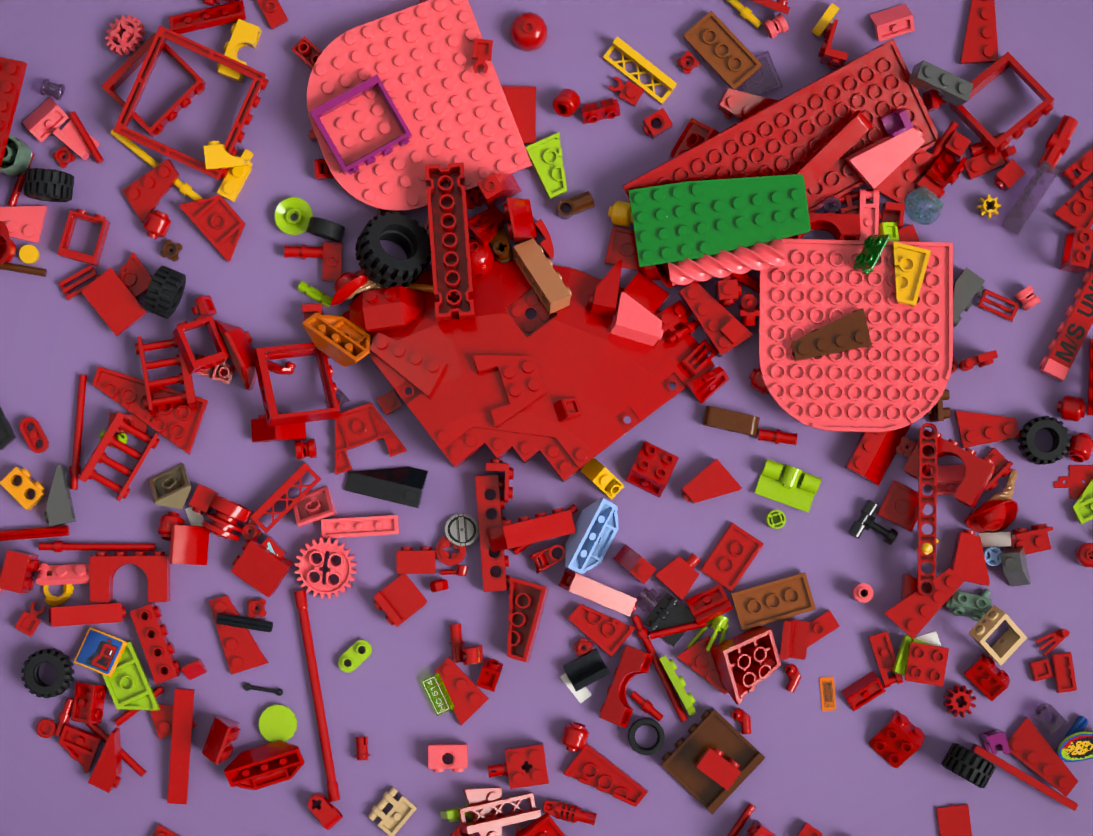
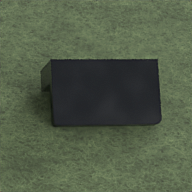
M596 648L563 665V669L576 692L610 674Z

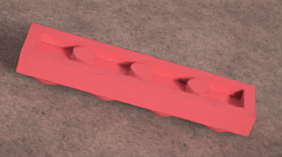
M398 515L321 519V532L324 539H327L329 536L331 538L393 535L399 534Z

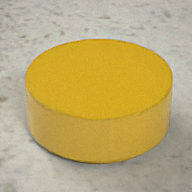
M29 244L24 245L19 251L20 259L26 264L36 263L40 256L39 250Z

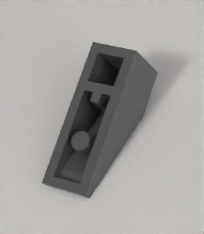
M58 465L56 467L46 505L47 512L44 513L46 523L53 527L76 522L65 465Z

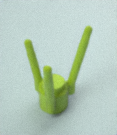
M720 615L707 621V627L701 628L687 648L695 644L710 624H712L710 628L714 629V632L706 650L710 651L718 632L721 633L719 644L724 642L729 619Z

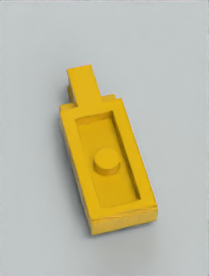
M245 149L241 157L237 156L238 158L246 159V166L231 167L226 178L222 181L217 194L232 202L236 201L252 170L253 163L250 160L254 154L251 151Z

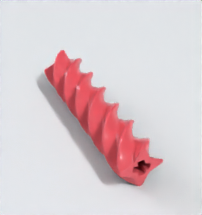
M775 239L768 244L756 243L749 248L739 246L738 249L729 252L721 250L719 254H704L702 258H686L684 261L668 263L670 280L674 286L675 284L688 285L694 280L704 282L712 277L724 278L732 273L745 274L751 269L761 271L770 266L782 267L787 265L782 239Z

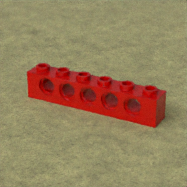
M499 475L475 476L484 592L507 590V586H510V574L506 575V567H509V557L505 555L504 550H500V555L497 558H492L489 555L491 547L486 530L501 526V522L506 521V517H502L501 509H505L504 498H500V490H503V478L499 479ZM489 489L494 490L496 493V497L493 500L485 498V492ZM490 508L497 511V517L493 520L488 519L486 516V512ZM493 566L501 568L502 573L499 577L491 575L490 571Z

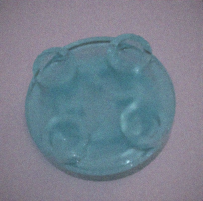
M920 186L912 190L904 200L905 212L908 217L921 225L934 223L941 215L942 207L944 206L943 201L926 186Z

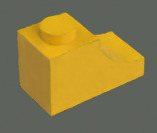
M210 141L207 146H204L207 170L246 166L245 158H238L229 154L225 149V145L220 144V141Z

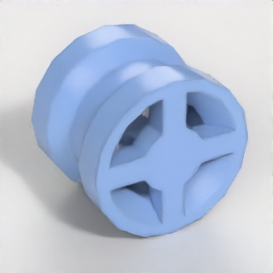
M988 547L983 550L986 565L997 566L1002 562L1000 556L1002 551L999 548Z

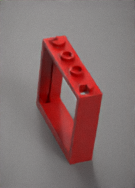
M156 33L101 86L121 107H124L125 101L114 91L144 62ZM166 43L163 50L196 82L151 127L134 112L132 117L152 137L162 133L165 129L164 126L168 122L175 120L178 112L182 108L188 107L191 99L195 95L202 93L206 85L205 81Z
M1009 52L970 82L974 85L969 99L1010 67L1043 101L1041 104L995 140L963 104L957 107L949 103V107L994 154L1003 149L1005 150L1013 139H1019L1024 134L1025 129L1035 126L1039 118L1043 115H1048L1049 111L1054 107L1055 99Z
M313 342L256 348L253 360L268 427L336 419L340 411V401L336 398V383L332 381L333 369L328 363L329 356L320 351ZM316 355L328 409L278 414L266 360Z

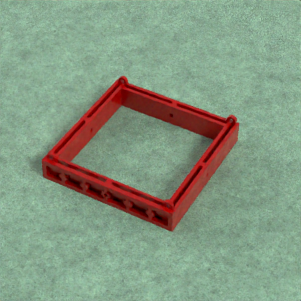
M159 26L113 132L218 180H221L222 177L226 178L230 168L207 170L204 162L129 129L128 125L166 40L254 79L225 143L226 151L234 157L237 154L235 149L237 143H241L245 136L243 129L245 125L249 126L253 115H251L253 107L257 108L261 100L258 97L260 91H264L269 82L267 75Z

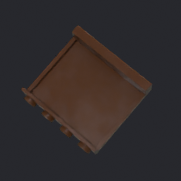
M714 708L712 710L707 709L702 714L700 723L698 725L694 723L688 729L689 734L685 738L681 737L674 744L676 748L671 753L668 751L661 758L663 761L661 766L705 806L711 814L724 803L765 759ZM708 747L711 749L714 747L718 748L724 753L722 757L726 759L730 757L740 765L738 768L741 773L728 791L695 767V764Z

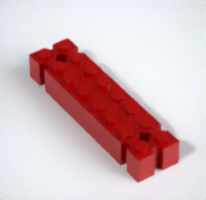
M449 163L448 168L441 169L440 164L425 165L426 185L431 186V188H426L433 289L434 298L439 299V302H434L436 322L452 321V316H459L460 320L475 319L474 299L469 300V297L473 296L466 190L465 185H460L465 183L464 163ZM443 183H448V188H444ZM452 296H456V299L459 300H456L455 303H452V300L449 299H452Z

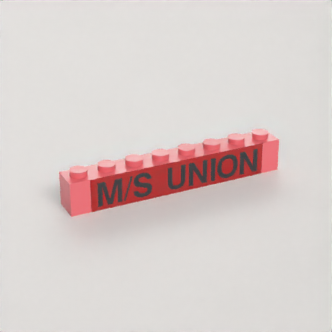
M1093 257L1090 262L1092 264L1090 271H1086L1082 277L1084 282L1082 287H1078L1074 293L1073 298H1075L1073 305H1069L1065 311V315H1067L1065 321H1061L1057 327L1056 332H1058L1056 339H1052L1049 343L1048 349L1050 351L1048 355H1044L1039 364L1041 366L1039 372L1059 382L1064 381L1093 323Z

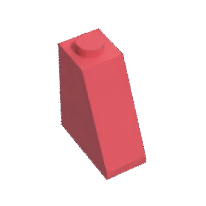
M621 292L617 298L610 333L654 346L663 336L664 330L661 329L662 320L629 295Z

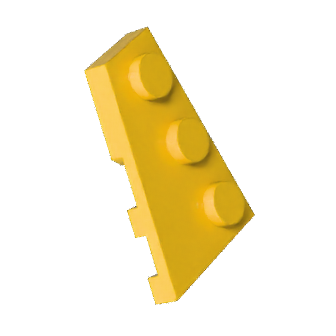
M893 241L897 303L916 307L931 250Z

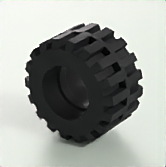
M33 168L26 170L23 194L29 198L42 201H71L74 176L63 171Z
M165 266L160 267L148 286L144 299V309L168 319L175 312L182 298L186 285L185 274Z
M1040 416L1031 419L1019 431V450L1023 451V457H1027V460L1034 462V464L1046 465L1061 460L1062 456L1068 452L1066 449L1070 447V443H1068L1070 435H1067L1069 430L1067 427L1064 428V423L1057 421L1055 417ZM1040 429L1049 431L1053 437V446L1047 452L1040 451L1034 442L1035 434Z
M44 649L31 654L28 657L29 659L24 662L23 665L25 667L21 671V673H24V676L21 678L22 681L25 680V688H29V692L36 694V697L50 698L64 693L70 687L69 684L73 682L72 674H75L71 667L74 665L72 662H69L68 655H64V652L57 651L56 649ZM44 662L52 663L57 669V679L51 685L43 683L39 677V668Z
M952 743L941 763L946 769L979 788H985L996 769L993 763L958 743Z

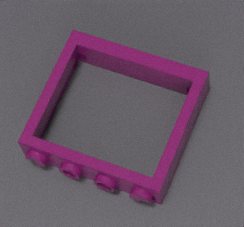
M378 74L310 111L313 121L344 175L356 173L360 170L359 167L366 164L368 166L374 163L376 157L381 154L384 157L392 153V148L398 145L403 147L412 138V134ZM376 87L403 135L346 166L320 118Z

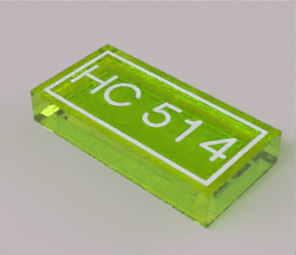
M439 673L421 681L437 716L455 708Z

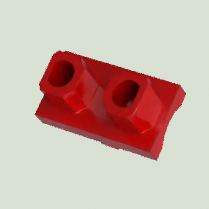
M751 293L743 295L741 305H738V311L740 316H742L744 326H755V316H760L757 298Z

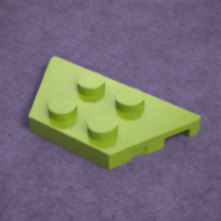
M130 641L124 649L112 678L104 675L103 678L116 709L158 711L160 707L133 643Z

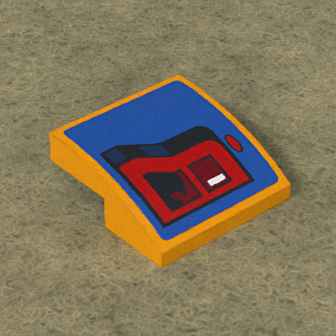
M89 627L73 663L112 678L127 642Z

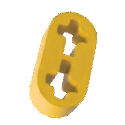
M831 3L812 30V33L820 37L840 8Z

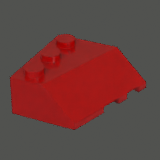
M757 626L711 647L721 683L737 705L743 701L742 698L756 689L755 686L759 682L768 678L781 665L772 630L766 627Z

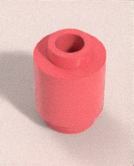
M858 583L852 589V597L857 602H869L873 597V589L868 584ZM863 589L866 590L865 597H862L860 594Z

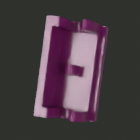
M995 729L979 734L987 751L991 749L992 753L997 755L996 748L998 751H1003L1004 754L1010 753L1005 732Z

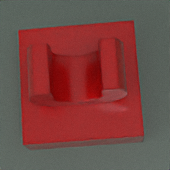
M931 89L922 93L923 103L928 112L939 109L941 104L946 103L945 100L941 99L942 96H939L937 90Z
M201 296L195 299L197 305L191 308L194 315L201 314L208 317L217 314L211 296Z

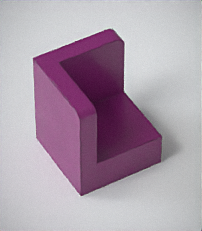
M900 108L881 118L882 125L889 137H895L913 128L905 109Z

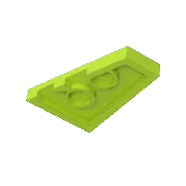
M560 132L525 147L549 200L566 193L567 185L563 167Z
M666 655L659 658L689 716L695 715L696 710L693 703L696 701L691 692L686 693L684 687L687 685L681 675L678 677L674 670L677 667L673 659L668 660Z

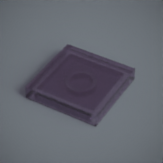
M766 51L756 55L755 57L762 64V68L741 85L743 92L761 96L781 88L783 85L769 52Z

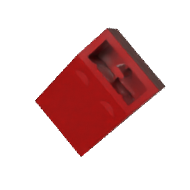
M506 198L507 203L503 205L506 221L510 220V223H507L510 240L514 239L515 244L532 238L537 240L530 200Z
M219 715L215 716L202 754L216 765L230 758L234 749L231 746L232 742L235 739L237 740L241 730L238 728L239 723Z

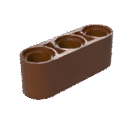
M706 406L702 425L756 437L760 417Z

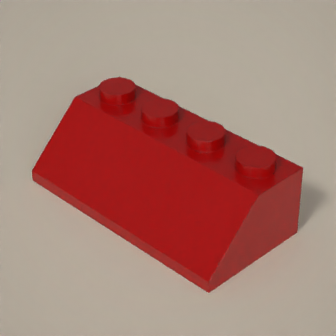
M910 425L889 432H863L844 468L879 486L896 454V447L899 446L901 437L906 435Z

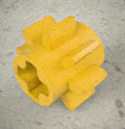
M988 194L986 200L983 198L979 199V202L982 204L977 206L976 209H980V217L987 215V218L990 219L992 213L995 216L999 214L997 208H1000L1002 205L997 203L998 197L993 199ZM990 203L992 205L991 209L987 210V204Z

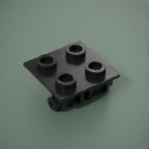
M667 593L644 623L656 631L695 621V618L688 608ZM685 632L662 638L674 647Z

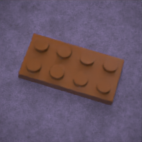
M712 10L683 35V38L733 90H737L762 68L759 60Z
M805 572L731 593L741 631L816 610Z

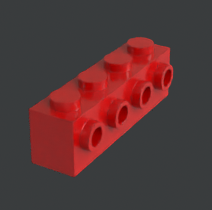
M151 603L130 611L155 684L180 676V671H182L181 665L178 660L175 661L173 655L175 649L172 642H168L166 636L168 635V629L161 622L160 617H162L159 606Z

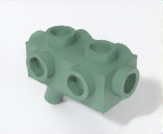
M985 588L978 595L956 590L947 600L945 607L948 608V612L955 616H966L974 621H980L992 608V599L988 598L991 592Z

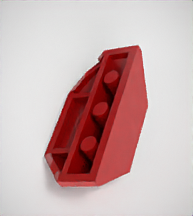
M402 286L363 291L349 304V321L366 332L404 327L419 314L425 312V295L422 292Z
M214 320L224 346L246 390H252L257 377L253 360L256 348L253 349L250 343L253 341L248 331L244 332L242 328Z
M278 740L241 752L224 769V773L230 787L237 786L243 789L257 790L292 779L305 762L299 746Z

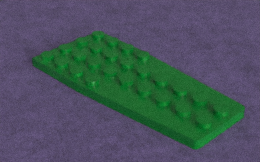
M802 174L685 181L628 190L639 267L684 261L686 258H702L704 254H719L721 250H736L739 246H753L756 243H765L775 239L804 234L811 230L805 182Z

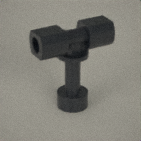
M867 500L860 511L862 515L858 521H854L848 533L858 539L864 529L868 531L871 528L884 536V542L891 545L896 539L898 532L893 528L887 530L874 522L875 517H873V514L879 505L871 500Z

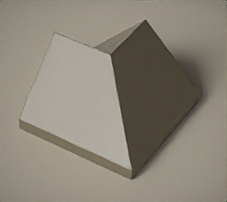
M181 463L149 479L156 505L183 509L191 490V485L185 465Z

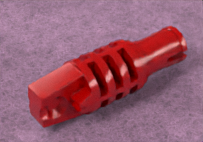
M545 800L542 809L543 813H548L556 819L572 823L580 821L593 826L595 824L594 819L597 816V813L580 810L579 806L561 801Z

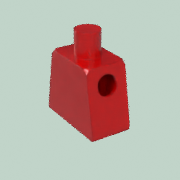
M691 553L686 560L677 556L659 570L655 576L677 597L683 600L699 576V573L693 568L701 560L694 553Z

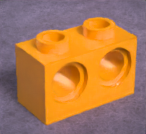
M15 467L0 484L26 510H32L47 495L43 491L45 487L39 481L34 482L30 478L32 474L25 467ZM17 475L22 478L19 486H16L14 483V478ZM30 489L35 491L33 499H29L27 495Z

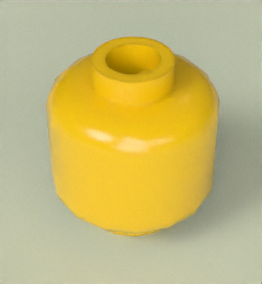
M616 201L613 206L609 207L608 217H611V222L614 225L631 226L633 218L630 202Z

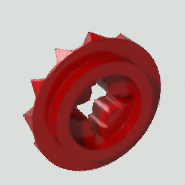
M446 536L442 537L436 545L438 559L446 565L459 564L465 558L466 546L453 544L454 548L460 551L453 553L450 559L449 552L443 550V548H449L451 542Z

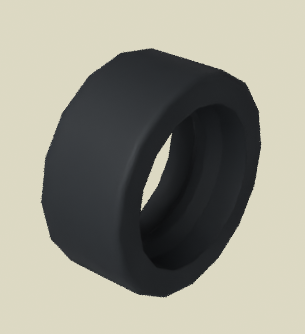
M310 217L306 231L327 240L341 242L345 227L326 219Z
M638 719L629 728V744L634 751L641 755L655 754L664 744V730L654 719ZM649 725L655 728L658 735L655 745L643 748L637 744L635 732L639 727Z

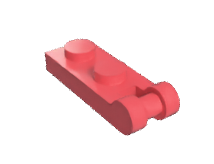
M859 189L861 234L859 240L865 241L870 235H878L879 190L866 191V189ZM866 199H872V204H866Z
M41 563L38 566L39 574L36 577L38 585L90 583V564L48 565Z

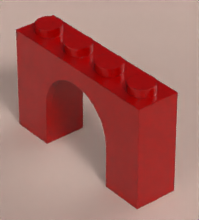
M925 430L924 436H933V430L931 432ZM937 432V459L943 456H955L961 459L966 467L965 477L954 498L973 509L996 470L993 461L984 456L982 459L975 456V451L967 447L964 450L958 447L959 443L952 439L947 441L941 438L942 435ZM918 444L903 468L906 474L917 480ZM926 446L923 448L922 452L925 456L933 455L931 447ZM924 466L922 468V472L925 476L928 473L930 466Z
M95 552V556H90V603L113 602L114 575L120 567L126 564L137 565L145 572L148 580V602H170V555H165V552H153V556H146V552H134V556H126V552H115V556H107V552Z

